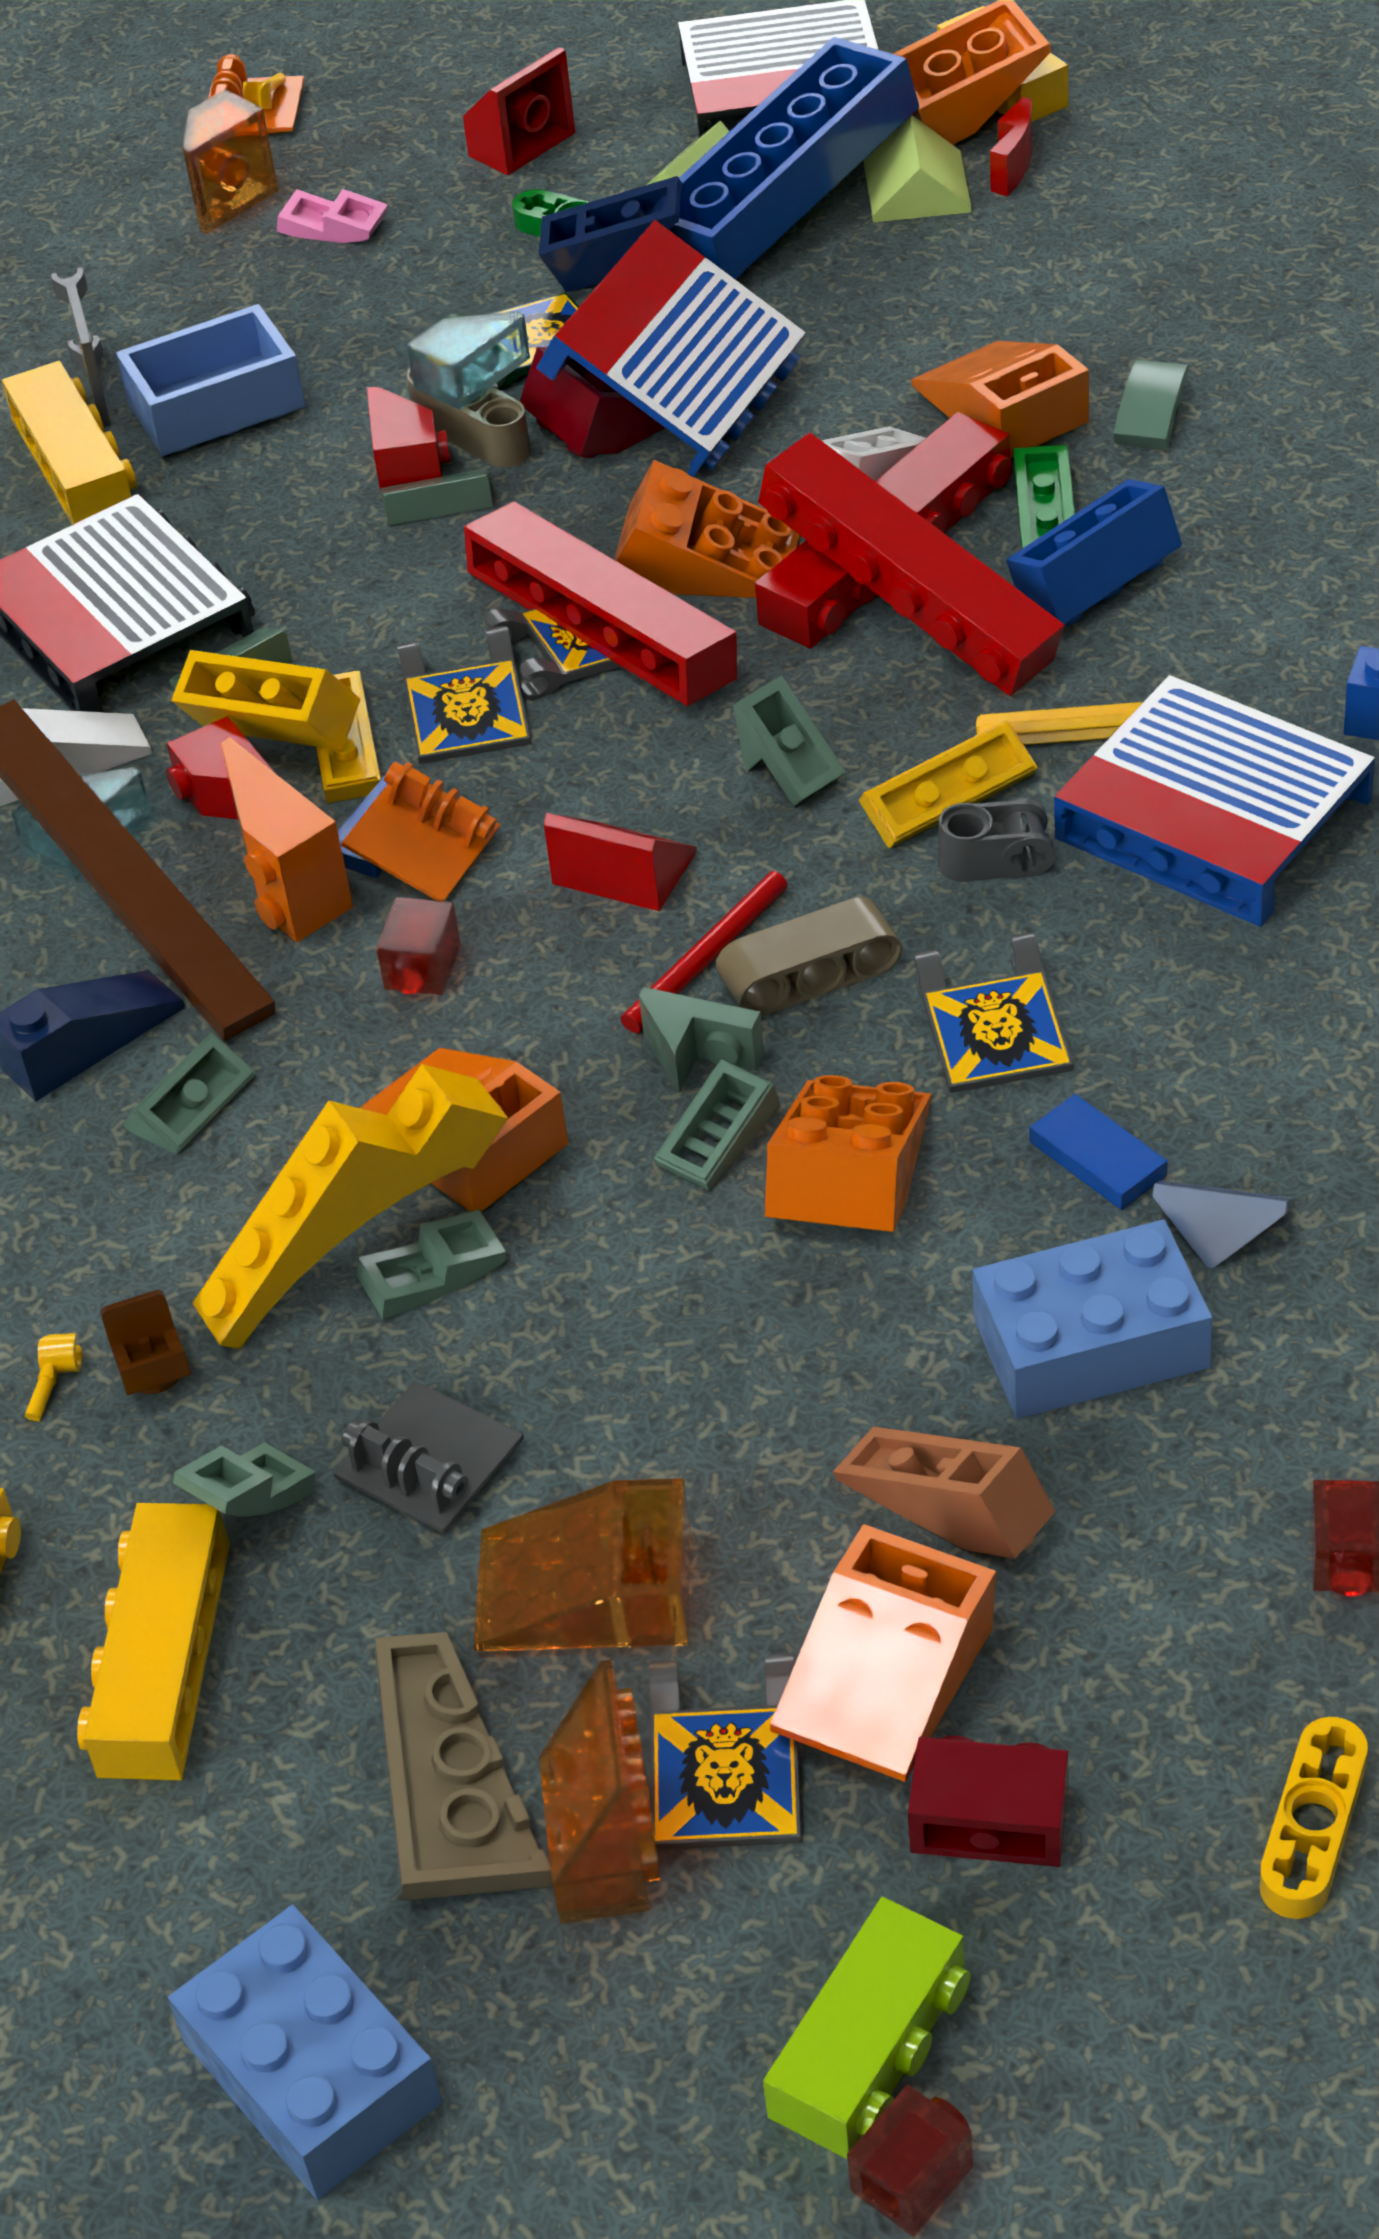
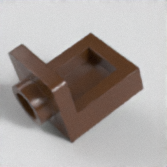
M154 1290L104 1306L100 1310L105 1331L127 1396L138 1392L142 1394H157L173 1387L178 1382V1379L192 1375L162 1290Z

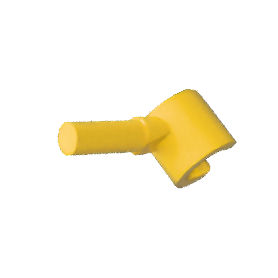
M277 73L262 82H243V109H272L271 93L274 89L285 83V75Z
M75 1333L49 1334L39 1340L38 1363L40 1372L37 1377L38 1382L25 1412V1417L28 1420H41L52 1389L56 1385L58 1373L80 1372L83 1351L80 1345H76L77 1337Z

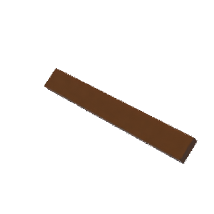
M14 699L1 705L0 778L222 1040L226 1041L274 1015L275 1001L20 705Z

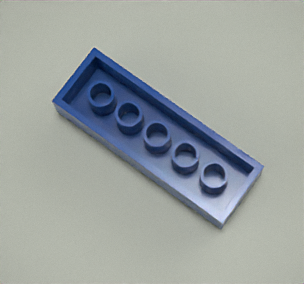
M837 37L831 38L679 177L682 182L679 222L670 231L732 278L737 279L754 261L772 247L799 219L804 217L815 204L830 190L835 188L845 176L867 158L876 147L920 107L907 59Z

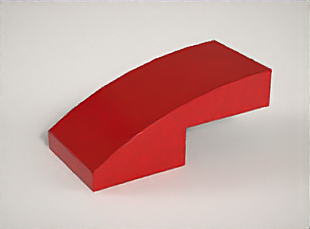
M1022 97L998 120V143L990 150L991 192L1007 197L1025 175L1032 155L1031 99Z

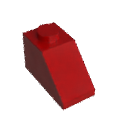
M368 387L367 397L372 447L379 488L442 477L440 463L451 462L446 430L436 431L433 411L380 387Z
M228 716L166 743L172 767L166 769V776L170 787L180 801L188 798L201 816L238 820L221 742L232 738L271 769Z

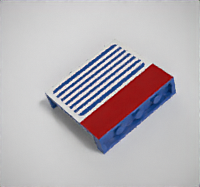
M654 220L554 335L536 369L551 380H554L566 365L574 359L695 449L697 454L691 461V468L687 472L688 475L695 477L703 466L712 472L730 447L724 441L727 436L735 441L738 440L754 417V414L748 411L750 407L753 406L761 411L778 387L772 381L776 376L781 381L788 377L801 358V355L794 350L806 332Z
M1169 675L1054 796L1055 839L1262 927L1274 913L1275 879L1344 800L1349 801L1351 798L1366 805L1372 801L1375 757Z

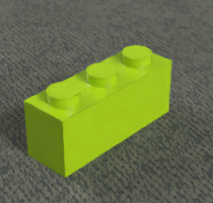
M881 1896L763 2079L767 2117L849 2161L864 2137L869 2140L876 2139L888 2121L894 2101L891 2093L902 2075L906 2074L913 2077L926 2060L932 2044V2033H930L933 2025L942 2011L949 2015L953 2014L966 1994L970 1982V1972L965 1970L963 1935Z

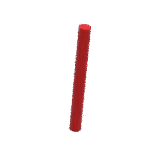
M770 871L650 988L679 994L720 954L724 947L734 941L787 889L788 884L783 875L777 871ZM639 999L620 1017L622 1025L635 1034H638L643 1029Z

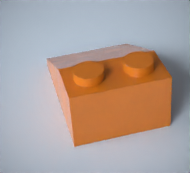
M998 0L893 54L907 59L920 106L912 115L954 146L957 142L975 134L1050 54L1051 47L1050 43L1014 0Z
M228 738L221 742V747L247 853L244 857V862L253 878L258 897L254 900L256 911L261 920L270 929L274 930L279 927L295 942H299L353 908L336 821L232 738Z

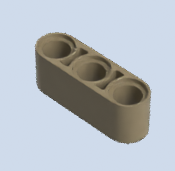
M440 359L422 360L413 364L408 369L406 376L410 400L433 411L436 431L446 430L449 442L496 467L507 468L517 466L529 457L531 450L524 405L520 401Z
M857 897L738 938L721 950L716 959L715 967L738 1007L759 1011L762 1017L888 972L899 961L903 946L876 903L870 898Z

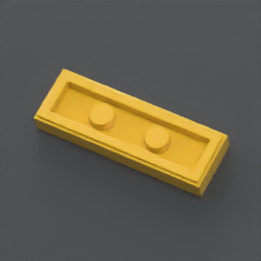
M360 670L333 675L361 698L343 750L316 747L326 803L368 796L381 780Z
M1007 719L864 792L858 801L886 846L891 849L939 824L940 814L949 806L958 803L978 804L1032 776L1038 767Z

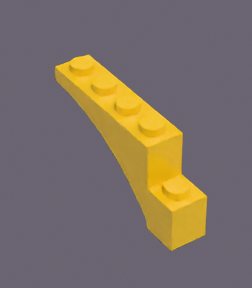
M421 1064L387 1115L328 1100L192 1303L220 1346L241 1347L264 1316L292 1285L332 1248L367 1221L404 1197L463 1167L475 1168L509 1119L478 1079Z

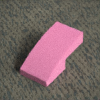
M296 189L278 215L277 232L292 237L337 243L369 240L387 213L388 204L342 189L334 202Z

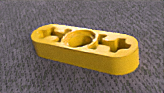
M1323 1717L1306 1726L1300 1736L1261 1861L1259 1886L1261 1897L1264 1903L1280 1916L1292 1919L1306 1918L1320 1911L1327 1902L1366 1770L1367 1739L1362 1730L1349 1720L1339 1717ZM1329 1746H1338L1343 1749V1755H1340L1337 1759L1333 1779L1330 1782L1320 1778L1322 1754L1327 1753ZM1313 1803L1328 1808L1336 1820L1326 1829L1309 1830L1300 1826L1292 1814L1300 1806ZM1296 1850L1308 1854L1306 1880H1302L1298 1890L1284 1887V1878H1288L1291 1874Z

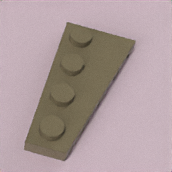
M447 1632L375 1638V1659L402 1901L552 1886L553 1870L544 1850H539L529 1827L530 1818L519 1794H514L503 1769L502 1755L494 1737L489 1736L478 1713V1701Z

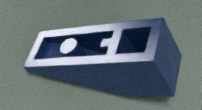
M678 176L542 216L539 256L566 292L599 284L654 220L668 230L679 222L681 180Z
M149 970L37 989L0 1012L1 1069L34 1101H38L185 1008L184 1001Z

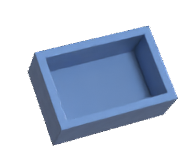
M260 304L115 352L127 404L161 457L171 453L186 451L194 445L220 436L235 434L240 429L269 419H278L289 412L306 407L296 355Z
M1165 1219L972 1269L974 1321L1016 1419L1211 1368L1212 1316Z
M293 1904L167 1997L183 2042L317 2201L443 2103L429 2055Z

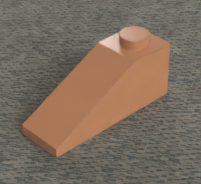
M872 1427L833 1471L836 1479L952 1544L972 1552L1016 1559L1023 1550L1032 1544L1035 1535L1056 1512L1021 1447Z

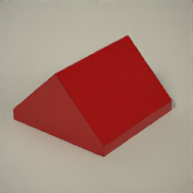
M546 813L543 824L552 884L659 912L694 858L697 849L696 846L593 820Z

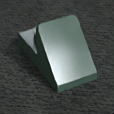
M782 675L738 701L733 706L744 766L747 771L764 762L794 807L832 784L846 773Z
M646 987L642 988L639 994L644 1038L678 1092H681L697 1058L711 1061L716 1065L722 1059L737 1067L756 1071L764 1055L761 1014L759 1011Z

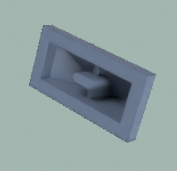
M1165 1180L1154 1183L1153 1198L1208 1268L1218 1266L1290 1211L1292 1201L1290 1197Z

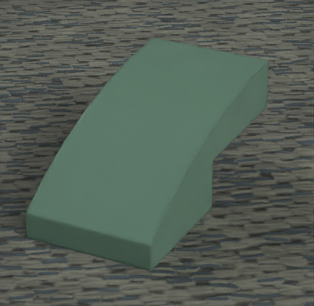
M1135 360L1124 389L1113 432L1115 444L1168 449L1175 414L1179 415L1188 375V365Z
M475 1210L421 1223L418 1243L358 1257L356 1277L380 1317L385 1319L403 1314L470 1285L505 1262L506 1250L481 1211Z
M265 1442L241 1456L221 1445L175 1471L173 1484L224 1514L237 1517H251L281 1510L310 1496L314 1489L316 1472Z

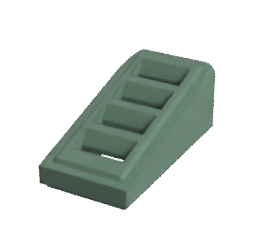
M721 1059L653 1158L655 1164L709 1191L780 1106L774 1084ZM732 1099L744 1106L739 1112L725 1105V1103ZM717 1115L732 1124L726 1129L711 1122V1120ZM700 1132H703L720 1140L715 1148L696 1139ZM687 1148L708 1159L701 1168L679 1156Z

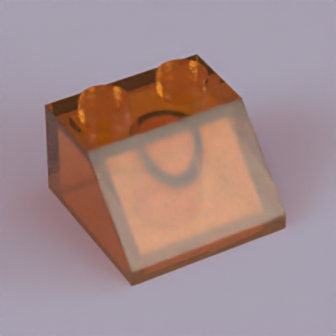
M225 89L189 110L183 153L199 229L204 234H208L279 190L263 108Z

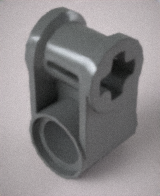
M1019 798L1004 802L958 803L944 809L939 816L938 868L941 874L957 882H969L1013 876L1018 878L1039 876L1048 871L1054 864L1056 855L1053 842L1044 833L1048 824L1045 808L1040 802L1033 799ZM1022 815L1026 816L1028 822L1025 830L1022 825ZM1024 846L1026 847L1028 861H1024L1022 858Z

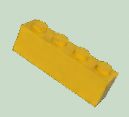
M60 360L1 379L12 421L72 525L132 497L130 491L137 489L138 486L129 460L127 458L121 460L112 432L110 430L104 432L98 409L94 403L88 405L86 393L78 377L70 378Z
M136 1503L131 1530H124L120 1535L118 1543L120 1579L117 1588H110L108 1590L105 1600V1623L108 1632L105 1645L95 1648L91 1663V1680L94 1694L91 1707H82L77 1725L79 1748L87 1750L97 1778L182 1780L230 1547L221 1511L209 1504Z

